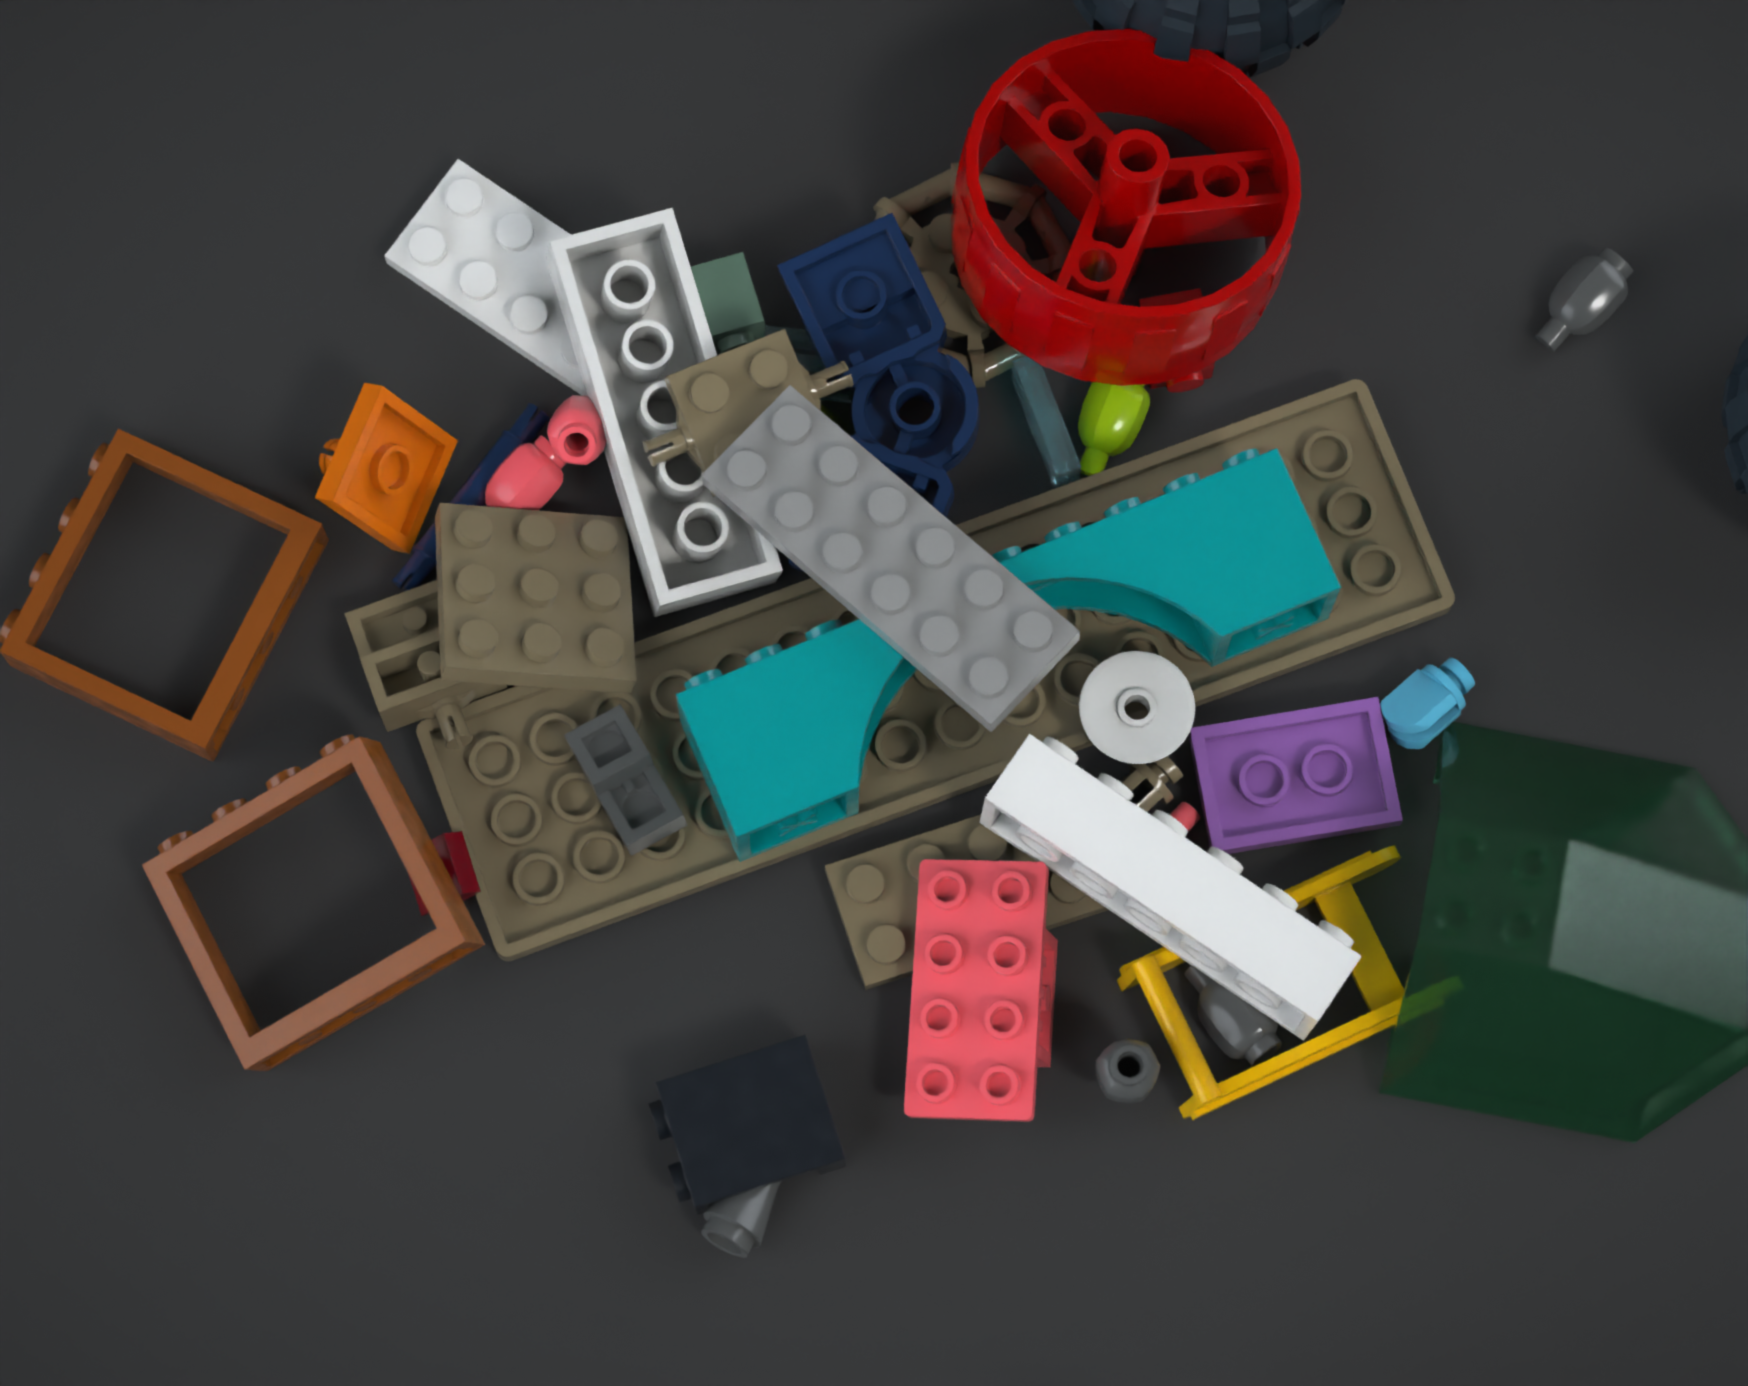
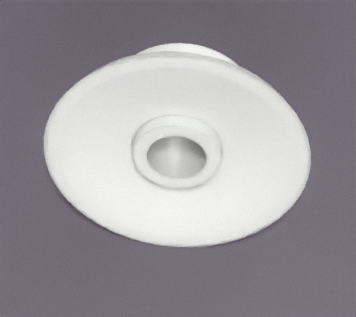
M1128 651L1107 658L1090 673L1081 690L1079 713L1085 733L1101 752L1121 762L1145 764L1167 757L1185 741L1195 717V700L1187 678L1172 662L1154 653ZM1131 702H1139L1147 708L1148 715L1143 719L1134 720L1126 714L1124 708Z

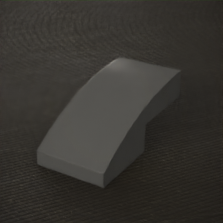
M621 704L564 734L587 780L631 856L687 826L681 809L657 771L649 751Z

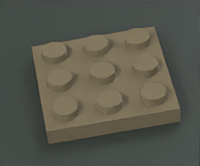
M439 503L435 515L440 671L442 681L631 694L637 679L628 530L624 517Z

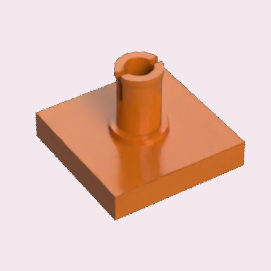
M364 383L341 438L330 439L323 446L326 450L333 451V456L320 453L319 466L324 477L315 498L389 549L410 554L458 440L384 386Z

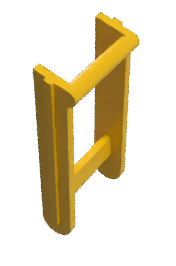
M1396 846L1384 848L1373 854L1371 851H1368L1284 890L1298 903L1299 906L1296 910L1315 902L1324 921L1335 925L1353 939L1354 944L1351 949L1362 957L1352 970L1351 975L1370 1012L1218 1084L1163 972L1186 961L1165 947H1162L1123 965L1119 969L1121 976L1116 981L1122 992L1140 984L1193 1093V1096L1179 1107L1184 1119L1191 1116L1192 1120H1195L1443 1003L1445 996L1465 985L1460 973L1457 972L1406 994L1352 884L1376 874L1400 860L1401 856Z

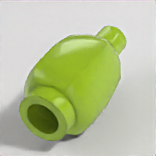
M1092 382L1082 405L1078 421L1079 436L1086 448L1077 471L1087 476L1102 472L1105 469L1109 456L1121 454L1132 445L1142 427L1150 406V397L1144 388L1145 384L1117 386Z

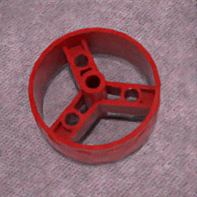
M1116 29L1083 32L1051 41L1015 62L992 84L974 114L972 125L968 128L961 153L951 203H954L951 215L952 255L961 285L981 318L1008 345L1041 366L1078 380L1117 386L1157 384L1196 373L1229 354L1255 328L1279 286L1291 250V241L1300 212L1301 200L1300 161L1289 128L1269 97L1239 68L1209 50L1191 48L1188 62L1165 59L1155 55L1154 48L1157 38L1140 30ZM1114 112L1150 118L1182 130L1211 148L1216 154L1170 158L1167 146L1159 136L1148 130L1137 128L1123 130L1115 135L1095 113ZM1006 145L1017 154L1080 222L1056 282L1035 270L1007 243L989 214L979 182V176L987 163ZM1087 170L1093 172L1099 180L1095 181ZM1265 236L1266 253L1241 278L1211 295L1176 305L1136 307L1121 304L1131 278L1141 266L1145 248Z

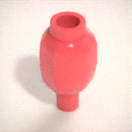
M572 395L563 401L554 412L548 424L547 435L550 445L564 463L588 465L598 458L606 447V438L600 416L588 396Z
M542 435L533 444H520L504 459L488 481L485 489L486 506L539 511L563 483V472L561 469L566 463L556 455L550 442Z

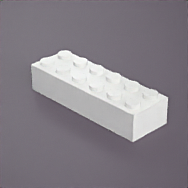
M673 208L551 240L546 256L547 264L587 396L593 402L602 422L606 438L604 453L654 617L774 584L783 571L776 547L717 496L712 497L710 490L703 485L701 468L690 458L688 453L686 452L653 467L647 457L670 447V445L667 444L648 453H645L643 447L644 440H649L677 429L676 407L664 378L717 356Z
M1029 734L985 797L979 823L1037 862H1044L1050 871L1304 1041L1362 957L1351 949L1354 944L1353 939L1327 921L1321 920L1318 926L1295 912L1299 906L1298 903L1278 887L1266 883L1261 889L1240 875L1243 866L1226 852L1212 846L1206 852L1186 839L1185 836L1188 834L1187 828L1169 814L1155 810L1153 815H1150L1132 803L1130 800L1133 797V793L1115 778L1105 773H1101L1097 779L1076 765L1079 759L1078 756L1063 743L1048 736L1041 742Z

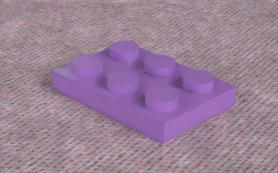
M1378 697L1193 727L1188 734L1209 847H1216L1227 854L1400 826L1403 821Z

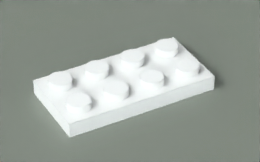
M457 159L385 254L387 264L580 395L587 396L546 260L550 241L571 234Z

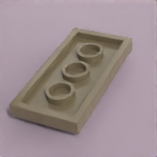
M980 814L825 865V872L865 990L913 975L919 867L922 860H1036L979 823ZM1049 870L1046 913L1047 930L1108 910Z

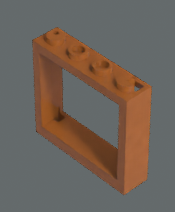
M118 428L110 445L104 442L96 450L88 469V476L92 478L81 499L74 497L66 506L58 526V530L62 535L51 555L43 553L36 562L29 578V587L33 589L21 610L15 608L5 620L0 632V643L3 644L0 653L11 667L214 762L329 539L322 523ZM132 463L140 465L288 535L191 721L35 647Z
M349 734L328 743L320 750L322 756L320 760L303 770L296 766L279 772L265 783L268 789L266 792L249 802L242 798L225 804L211 815L213 823L195 834L189 830L166 839L157 847L160 854L142 864L244 1070H271L485 945L387 753L379 741L361 736L355 738L353 734ZM356 771L437 928L265 1029L260 1030L182 873Z

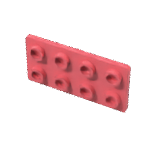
M937 859L921 861L919 867L904 1113L910 1118L1030 1122L1034 1119L1037 1067H1051L1058 940L1046 929L1049 868L1044 862Z

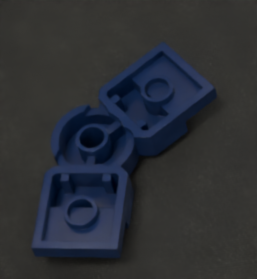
M890 213L777 265L823 369L836 365L840 361H844L849 368L846 373L829 379V382L849 374L852 376L853 387L840 390V392L853 396L852 420L855 434L851 435V437L947 518L954 500L953 485L947 472L956 467L967 456L977 438L980 424L978 394L974 381L966 368L957 359L948 354L941 353L947 339L946 323L893 213ZM912 400L925 401L933 408L931 417L919 425L905 423L899 418L898 413L905 403ZM789 559V566L791 568L804 572Z

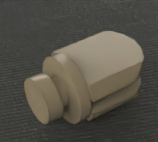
M1167 756L1158 761L1151 762L1148 766L1146 764L1127 763L1131 771L1120 782L1131 792L1140 783L1145 786L1147 791L1134 804L1148 812L1158 801L1167 805L1174 798L1165 784L1169 781L1174 785L1183 777V774Z

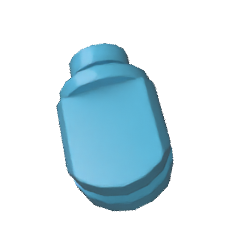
M1449 657L1439 668L1427 664L1423 669H1417L1381 701L1380 706L1384 720L1387 723L1391 737L1398 745L1407 749H1422L1461 715V710L1466 706L1463 695L1475 686V681L1466 667L1452 657Z

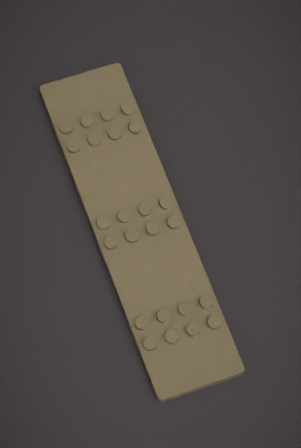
M1358 379L1350 380L956 525L990 555L1013 546H1020L1022 552L1046 543L1044 536L1062 525L1078 521L1083 528L1105 519L1104 511L1118 502L1138 497L1142 504L1164 495V486L1179 477L1198 473L1200 479L1224 470L1222 467L1223 462L1240 452L1257 449L1261 455L1277 448L1341 586L1327 620L1211 667L1189 647L1168 634L1144 623L1119 615L1091 610L1058 609L1056 611L1080 631V640L992 732L986 729L924 674L917 670L890 703L873 734L865 757L859 785V813L742 862L738 860L680 723L676 694L685 691V682L698 674L712 669H720L722 675L746 666L745 658L759 649L780 644L782 650L807 641L805 634L820 624L839 619L844 626L859 619L812 578L635 642L637 681L631 694L515 686L471 702L461 709L469 733L472 735V741L463 747L456 726L453 725L452 730L459 749L454 750L446 748L437 718L421 721L417 726L416 734L452 832H463L481 892L475 895L498 956L505 961L519 959L993 783L999 779L1029 734L1041 742L1047 736L1052 737L1066 745L1073 752L1090 747L1094 744L1085 733L1079 713L1081 690L1087 677L1096 666L1113 655L1128 651H1146L1166 658L1176 665L1187 678L1194 694L1195 707L1447 614L1455 601L1454 591L1367 385ZM1131 702L1124 708L1126 714L1134 720L1143 719L1148 715L1147 708L1139 702ZM619 704L623 707L649 751L657 771L687 822V826L632 856L606 814L564 734Z

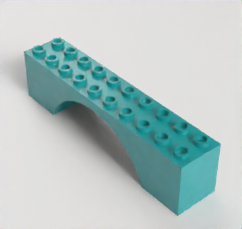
M1277 448L1261 455L1257 449L1240 452L1223 462L1222 467L1224 470L1200 479L1198 473L1184 475L1164 486V495L1142 504L1138 497L1123 500L1105 510L1103 513L1105 519L1083 528L1078 521L1067 523L1044 536L1046 543L1022 552L1020 546H1013L991 555L1053 609L1091 610L1119 615L1144 623L1168 634L1189 647L1211 667L1327 620L1341 589ZM839 619L820 624L805 634L807 640L785 650H782L780 644L759 649L745 658L746 666L722 675L720 669L703 672L686 681L684 684L686 690L676 694L680 723L739 862L859 813V785L865 757L873 734L886 709L899 690L918 670L860 619L844 626Z

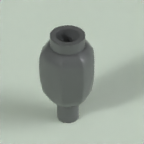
M1607 247L1598 256L1585 255L1579 258L1562 276L1552 291L1549 300L1551 318L1535 335L1537 340L1547 349L1555 352L1570 334L1585 335L1600 327L1626 299L1628 295L1626 280L1633 273L1631 266L1620 255Z
M1190 966L1184 974L1185 977L1200 993L1197 1003L1198 1017L1209 1036L1228 1057L1238 1060L1246 1059L1254 1067L1267 1061L1280 1049L1283 1042L1275 1034L1278 1028L1277 1022L1195 967Z
M1125 1038L1114 1041L1103 1050L1096 1060V1076L1106 1098L1121 1103L1142 1102L1151 1092L1157 1081L1161 1066L1149 1044Z

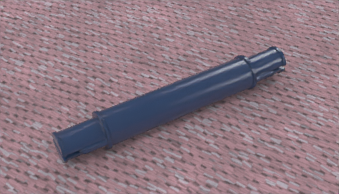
M528 403L526 409L509 431L503 430L501 432L502 435L449 503L486 506L485 489L498 466L517 446L531 443L543 426L549 422L550 417L541 410L536 418L531 421L537 414L538 407ZM435 521L419 542L412 547L413 555L396 577L392 579V582L401 589L407 580L411 578L404 587V592L421 586L434 568L437 569Z

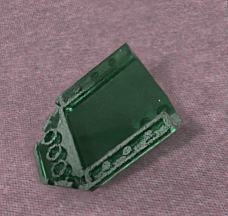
M1452 722L1440 734L1432 784L1439 785L1438 821L1418 937L1395 1028L1392 1027L1388 1034L1379 1094L1636 1143L1748 1066V839L1696 768Z

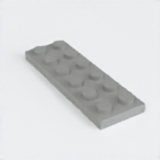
M791 385L701 475L705 487L990 732L1007 717L1080 640V631Z

